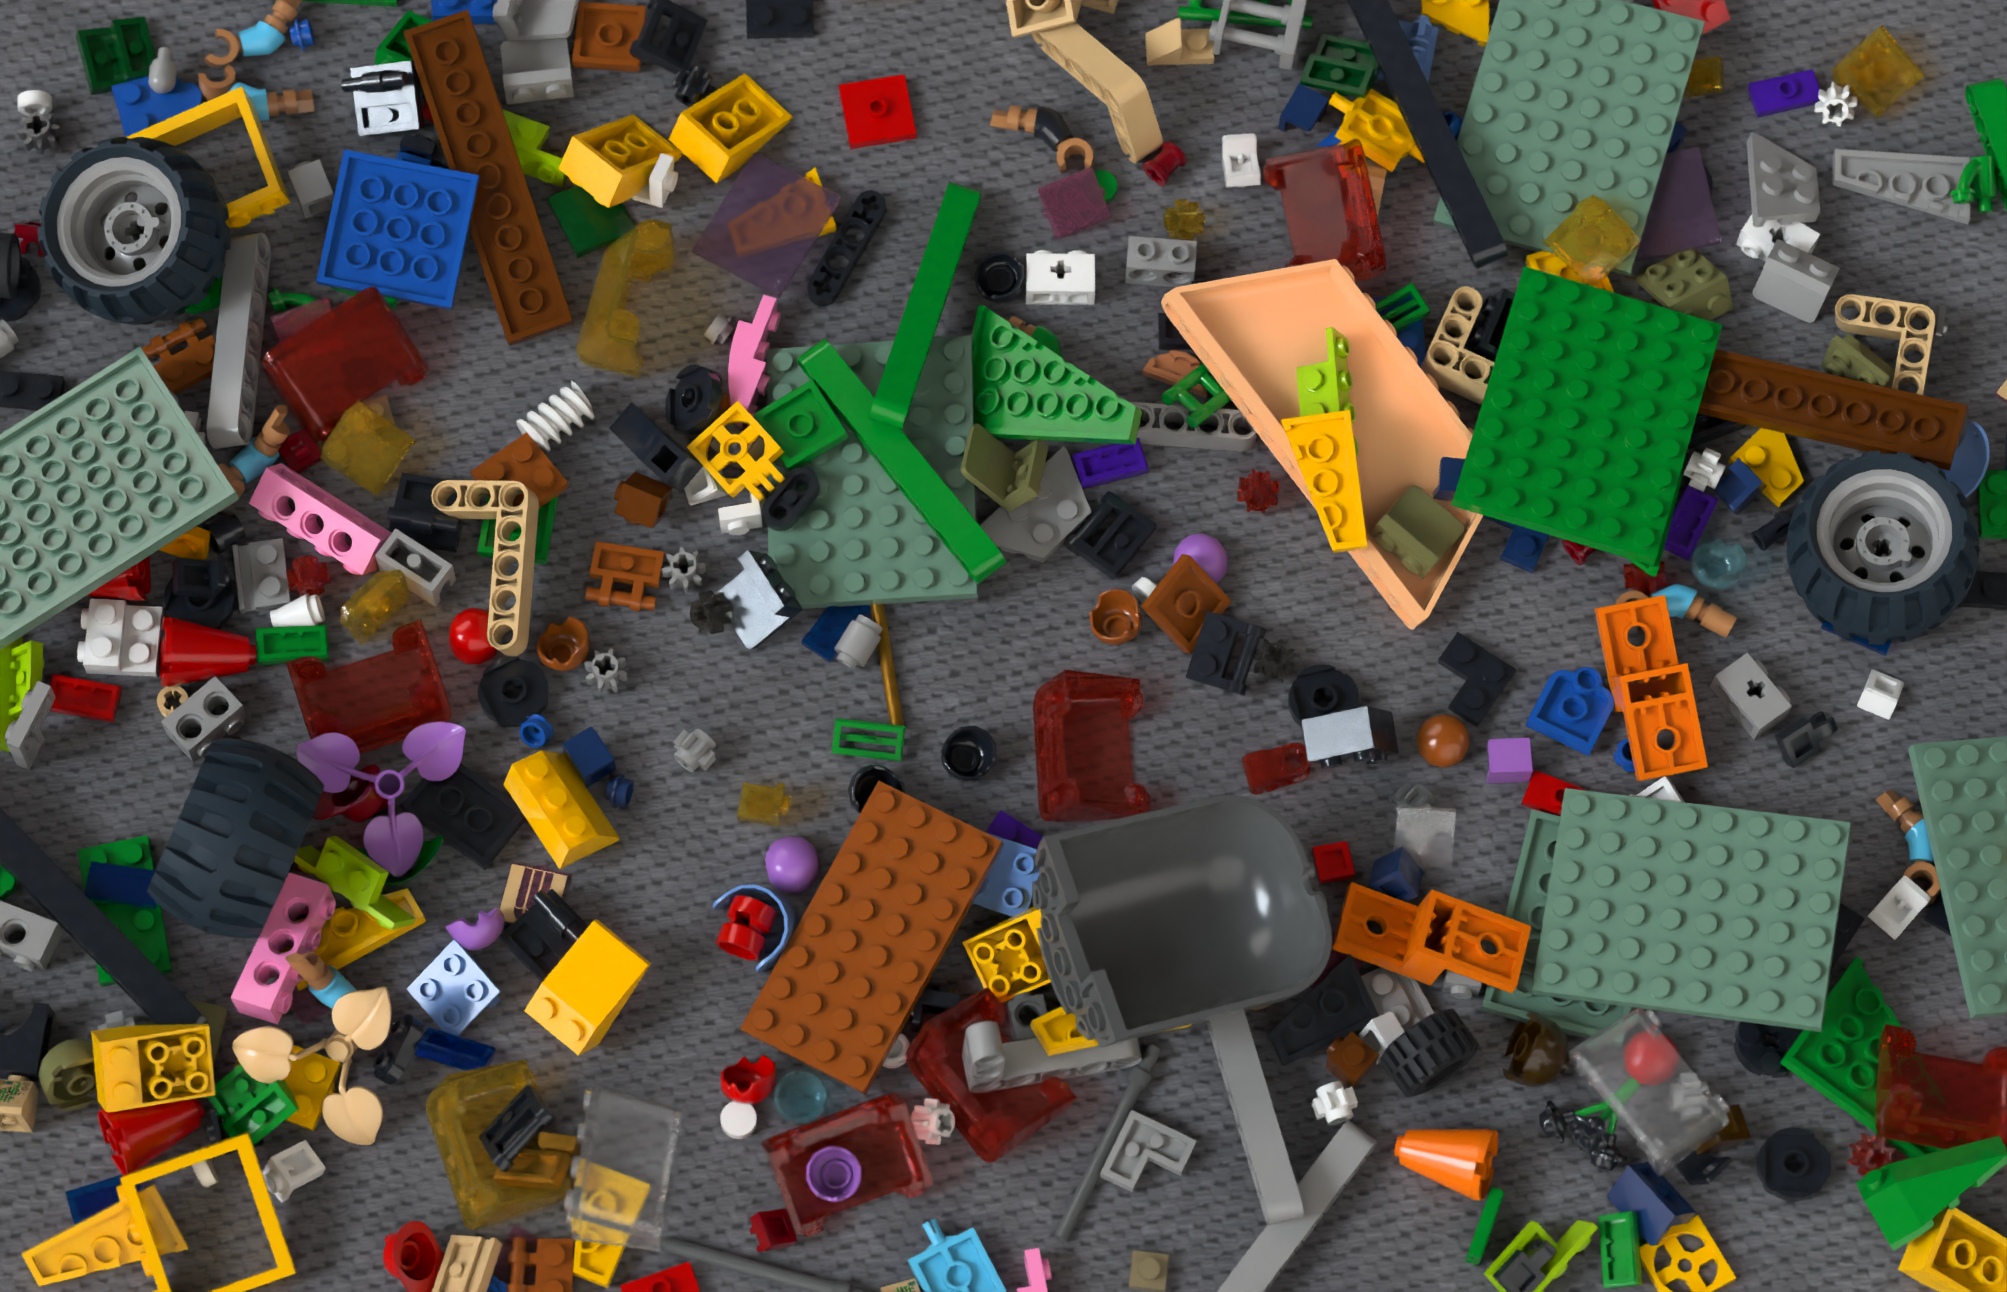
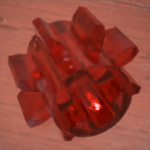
M1251 469V474L1247 478H1239L1240 490L1237 491L1238 502H1246L1247 512L1253 510L1261 511L1264 514L1270 504L1277 506L1278 496L1276 493L1280 491L1279 481L1271 482L1270 471L1264 473Z
M314 555L296 558L292 561L293 569L286 570L290 591L298 590L299 597L307 593L309 596L315 594L319 596L325 591L323 584L331 583L326 562L319 563L318 557Z
M1664 561L1660 562L1656 577L1648 575L1632 562L1631 564L1623 565L1626 589L1632 588V591L1642 592L1648 597L1651 593L1655 594L1658 591V586H1666Z
M1863 1132L1861 1133V1140L1855 1144L1850 1143L1852 1157L1848 1160V1163L1859 1166L1857 1174L1864 1177L1870 1171L1878 1170L1892 1163L1891 1153L1895 1151V1148L1884 1145L1886 1141L1885 1136L1877 1133L1872 1139L1870 1135Z

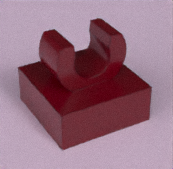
M23 220L15 223L14 234H17L18 238H24L20 243L21 254H27L30 243L35 242L39 246L38 256L43 257L46 255L40 249L38 240V227H41L40 222Z
M305 428L287 437L284 443H281V447L278 450L287 467L298 474L324 459L323 454Z
M785 1208L758 1212L750 1218L752 1227L749 1231L751 1234H756L760 1244L756 1247L757 1252L789 1248L798 1242Z

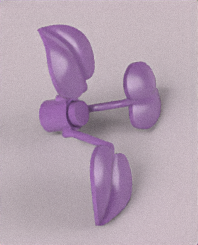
M431 722L414 728L406 736L402 745L403 753L413 762L399 773L394 770H385L378 776L353 769L359 762V750L354 741L344 734L327 733L298 744L296 753L298 761L315 774L324 784L323 791L337 793L346 790L349 786L351 775L374 783L376 793L388 801L389 817L378 816L368 823L363 835L364 846L368 855L376 863L389 871L393 876L400 877L414 864L423 843V829L417 817L412 813L395 815L394 798L403 791V777L416 767L419 774L427 780L441 781L450 777L457 770L462 760L466 730L460 725L449 722Z

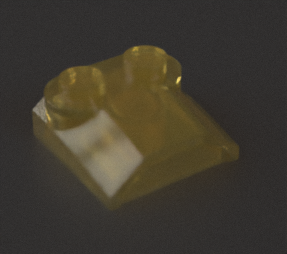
M1883 25L1877 27L1862 39L1831 69L1836 85L1843 88L1849 85V91L1857 97L1876 119L1880 118L1885 110L1909 88L1925 77L1923 72Z
M1593 194L1591 197L1582 200L1576 210L1543 241V244L1551 248L1586 285L1595 287L1640 246V240L1630 226L1604 200Z
M358 401L344 413L324 443L320 458L329 467L338 470L378 498L387 481L410 447L417 440L364 402Z
M401 570L377 572L342 606L340 610V623L350 632L351 637L358 644L362 645L411 599L405 574Z

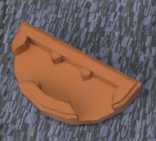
M1171 350L1169 353L1150 359L1144 367L1142 375L1174 386L1200 366L1201 362L1198 358L1187 352ZM1197 384L1189 392L1207 398L1208 391L1201 384Z

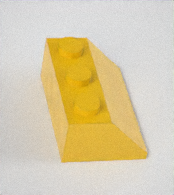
M541 750L511 765L503 785L559 869L593 854L620 839L564 753Z

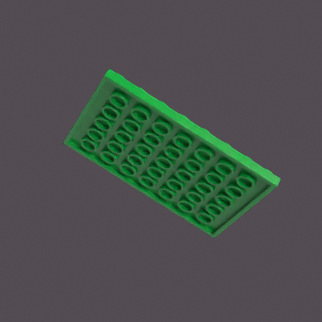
M1524 266L1451 506L1654 566L1722 325Z

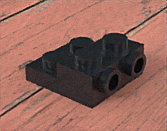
M1503 288L1494 296L1489 295L1485 299L1480 309V313L1485 315L1481 325L1477 324L1473 328L1468 342L1473 344L1471 352L1495 362L1514 300V293Z

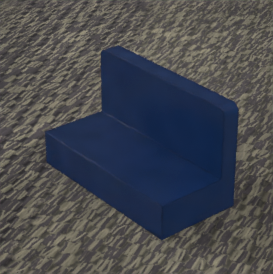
M1651 1162L1628 1165L1607 1195V1198L1620 1212L1633 1211L1637 1213L1638 1232L1651 1246L1658 1245L1671 1226L1689 1223L1696 1214V1211Z

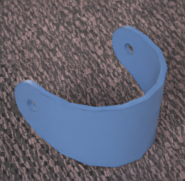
M1971 421L1967 424L1964 439L1956 450L1951 470L1941 469L1946 475L1947 482L1955 483L1966 498L1978 487L1985 476L1989 463L1988 438L1984 429L1977 422Z
M740 885L718 898L712 907L715 910H720L730 904L736 895L746 896L748 894L767 893L779 904L784 916V933L780 944L756 967V971L762 973L774 966L779 960L799 924V917L794 905L783 895L758 885Z

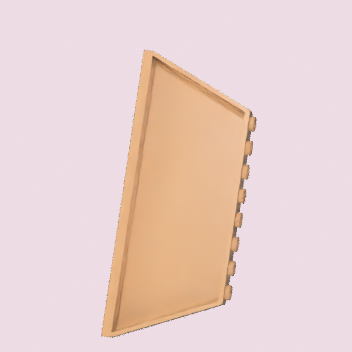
M1336 259L1185 285L1170 290L1161 300L1167 317L1314 508V503L1281 419L1300 417L1296 367L1328 361L1326 328L1333 327L1347 338L1350 347V354L1346 357L1347 369L1350 371L1353 381V387L1349 390V395L1356 414L1355 423H1352V427L1359 448L1356 458L1368 549L1348 552L1409 629L1414 630L1425 622L1483 515L1451 506L1452 501L1434 499L1464 525V531L1423 579L1417 574L1410 572L1396 556L1380 547L1369 534L1379 520L1391 510L1411 486H1418L1433 498V491L1439 483V468L1442 457L1466 458L1474 430L1471 428L1467 429L1463 424L1456 406L1451 401H1446L1438 391L1439 387L1435 379L1430 374H1425L1417 364L1418 360L1414 352L1409 347H1404L1396 337L1397 332L1394 326L1388 320L1381 318L1375 310L1376 305L1373 299L1367 293L1360 291L1354 283L1355 278L1352 272L1346 266H1341Z

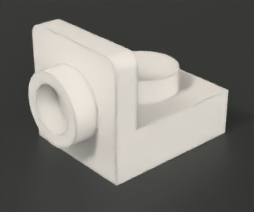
M304 1140L270 1157L263 1175L268 1190L275 1194L280 1202H284L289 1199L294 1189L321 1176L326 1167L308 1142Z

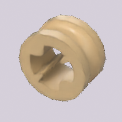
M180 686L165 687L159 692L157 706L164 717H167L175 710L173 706H171V710L167 709V698L173 696L176 699V696H180V704L189 698L186 691Z

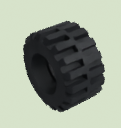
M1453 1008L1445 1009L1427 1016L1397 1037L1385 1049L1380 1062L1405 1097H1413L1433 1089L1464 1067L1477 1052L1479 1043Z

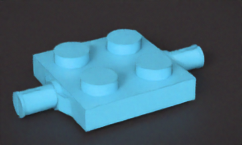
M936 1218L931 1219L930 1224L927 1221L922 1225L932 1244L924 1252L908 1259V1264L923 1292H1007L974 1227L959 1235L945 1237Z

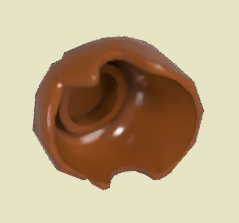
M1118 588L1099 594L1097 605L1093 610H1090L1089 614L1091 630L1094 636L1102 643L1116 646L1134 639L1140 631L1143 622L1138 600L1129 591Z
M567 617L566 622L562 624L551 622L545 632L538 638L536 650L541 662L546 667L558 671H569L577 668L588 657L590 649L589 632L585 624L575 617Z
M1446 714L1428 718L1420 727L1416 738L1419 754L1433 766L1446 768L1458 764L1463 760L1470 748V734L1466 725L1457 717Z

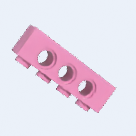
M282 463L265 469L249 504L258 509V513L262 517L287 527L286 531L290 535L299 539H306L315 545L317 552L327 557L336 558L343 563V567L347 571L355 575H365L377 570L378 565L375 555L392 534ZM289 497H291L295 503V511H293L289 506ZM317 515L323 520V529L317 524ZM346 533L349 534L352 539L351 547L345 541Z
M288 873L265 926L231 995V999L239 1013L278 1025L282 1014H286L289 1011L293 999L292 992L297 982H301L303 978L286 961L285 956L296 952L303 955L318 948L321 941L322 927L325 921L333 916L336 907L335 898L328 884ZM300 915H308L304 920L295 922V919ZM293 946L290 951L280 953L284 947ZM279 977L273 984H265L270 978Z

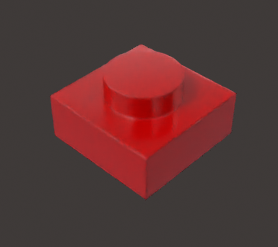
M1348 841L1312 847V856L1319 885L1354 878L1355 872Z

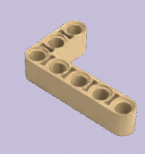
M1076 22L1032 33L1036 43L1043 45L1040 48L1107 105L1120 147L1125 155L1130 154L1129 160L1132 163L1136 164L1162 147L1164 142L1148 90L1143 80L1134 70Z
M1466 286L1460 287L1454 292L1423 359L1421 369L1425 374H1430L1438 386L1482 405L1494 362L1464 349L1483 302L1477 290ZM1459 306H1464L1465 308L1468 309V311H1467V310H1463V309L1460 308ZM1447 332L1454 334L1456 338L1451 337ZM1435 359L1441 360L1445 365L1437 363ZM1466 373L1472 374L1476 379L1470 378Z
M1847 294L1841 297L1835 306V322L1837 326L1847 333L1900 340L1892 388L1899 390L1901 385L1910 383L1916 386L1918 390L1915 394L1924 395L1935 330L1933 310L1922 304ZM1848 307H1853L1859 311L1860 315L1856 319L1848 320L1842 316L1841 312ZM1885 312L1894 317V321L1888 325L1879 324L1875 319L1878 314ZM1915 318H1923L1928 321L1929 326L1923 330H1916L1910 325V322ZM1911 350H1916L1923 355V359L1920 362L1911 363L1905 359L1904 355Z
M441 481L434 487L431 499L434 506L444 514L459 519H496L487 638L491 646L506 656H518L527 648L529 638L539 509L538 497L533 491L518 481ZM453 493H457L455 503L447 506L448 497ZM490 493L491 498L488 504L480 507L479 503L482 496ZM524 493L523 502L519 506L513 507L515 497ZM521 527L520 537L515 541H510L513 530ZM514 562H519L517 572L508 576L509 566ZM516 596V603L513 608L505 611L506 601L510 597ZM513 630V638L510 643L502 645L504 634Z

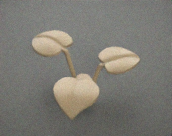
M387 987L353 991L341 996L334 1004L332 1010V1020L336 1028L329 1039L323 1038L319 1043L298 1053H291L293 1049L291 1035L276 1027L264 1026L254 1028L242 1033L234 1040L232 1049L245 1071L255 1080L269 1084L276 1080L281 1081L288 1076L291 1071L290 1060H299L325 1048L332 1060L343 1063L339 1082L340 1093L330 1094L323 1101L322 1112L327 1126L338 1137L350 1143L371 1145L375 1142L383 1120L382 1104L377 1095L365 1087L354 1086L347 1091L346 1082L349 1067L352 1064L351 1056L358 1047L364 1050L376 1048L382 1044L389 1033L392 1009Z

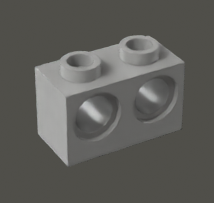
M1129 236L1125 283L1166 287L1191 285L1195 275L1197 241Z
M214 676L163 719L161 723L165 733L194 762L199 756L201 758L206 756L214 738H222L225 734L232 735L237 732L244 724L243 719L247 715L243 705ZM219 705L228 706V710L222 715L211 714L213 709ZM191 728L201 729V733L195 738L184 737Z

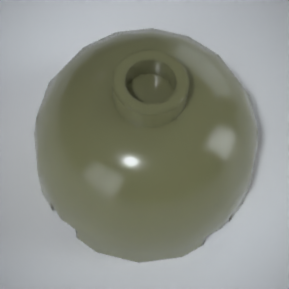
M81 1038L66 1040L54 1046L44 1056L39 1068V1080L48 1103L51 1105L52 1103L57 1104L60 1110L69 1111L81 1109L96 1100L88 1097L97 1091L93 1045L91 1041Z

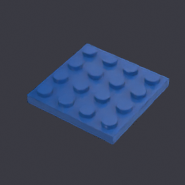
M344 149L316 283L323 286L452 310L478 190L479 175Z

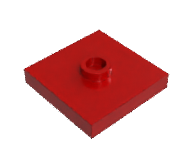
M905 74L838 85L850 149L916 139V129Z

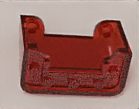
M1359 139L1341 141L1265 159L1264 178L1268 186L1272 185L1275 191H1280L1294 255L1289 260V265L1285 266V268L1336 259L1341 266H1346L1352 272L1355 282L1369 280L1385 272V250L1365 153Z
M369 287L359 292L272 348L262 359V365L269 385L315 444L320 440L325 442L336 436L339 432L338 427L341 424L340 416L390 383L397 380L400 385L408 384L412 386L420 382L425 377V373L429 371L424 358L377 287Z
M421 619L400 626L393 632L391 643L394 650L326 671L321 659L314 656L301 657L286 662L310 739L327 733L344 734L354 741L359 754L404 740L414 728L431 722H449L452 716L451 708Z
M1063 670L1036 691L1033 701L1038 805L1042 820L1056 823L1117 820L1148 812L1150 805L1149 793L1146 792L1144 785L1132 784L1128 721L1134 718L1143 706L1140 679Z
M986 987L926 1021L908 1047L906 1061L911 1072L933 1099H939L940 1103L950 1105L949 1110L952 1111L955 1117V1127L983 1161L994 1163L1068 1109L1077 1097L1071 1091L1070 1086L1056 1076H1051L1042 1083L984 1093H972L969 1091L962 1059L966 1029L976 1023L994 1021L998 1023L1002 1044L1010 1042L1000 1030L1005 1021V1007L989 987Z
M1885 1024L1879 1041L1874 1117L1877 1132L1882 1137L1942 1149H1949L2000 1136L2007 1148V1047L2000 1046L1988 1051L1982 1064L1914 1052L1916 1049V1038L1912 1031L1904 1027Z
M888 1093L781 1132L761 1142L796 1235L803 1233L804 1237L822 1232L824 1230L823 1225L828 1222V1216L892 1192L905 1194L906 1198H913L927 1191L926 1187L934 1184L906 1102L897 1093ZM827 1146H838L849 1150L856 1156L862 1167L861 1183L854 1195L844 1201L832 1202L819 1198L811 1191L806 1180L807 1164L813 1154Z

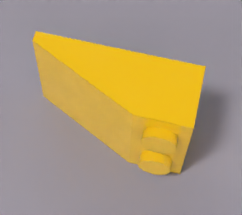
M744 73L681 112L668 140L717 184L736 172L791 121L793 116Z
M632 114L572 136L559 170L566 174L574 184L581 186L590 193L599 204L609 208L628 201L649 184V177L661 153L674 157L675 163L681 158L682 152Z
M595 919L541 983L524 1011L579 1056L596 1047L601 1042L651 963L598 919Z
M1945 1207L1932 1218L1935 1224L1933 1227L1908 1243L1898 1268L1899 1271L1921 1284L1939 1292H2007V1238L1959 1209L1954 1208L1950 1210Z

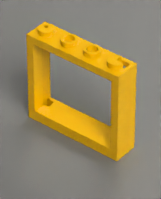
M242 86L126 137L131 139L146 137L177 146L243 117L268 186L226 204L229 212V219L225 221L226 225L230 229L244 227L252 219L264 214H274L275 209L291 203L258 113L250 96ZM162 240L160 245L165 246L166 242Z
M249 1132L121 1176L122 1185L116 1187L123 1208L130 1206L134 1220L128 1221L131 1234L135 1242L142 1241L146 1255L140 1256L145 1274L147 1277L154 1276L158 1287L157 1290L152 1292H172L136 1184L236 1149L238 1150L277 1267L207 1292H244L296 1273Z

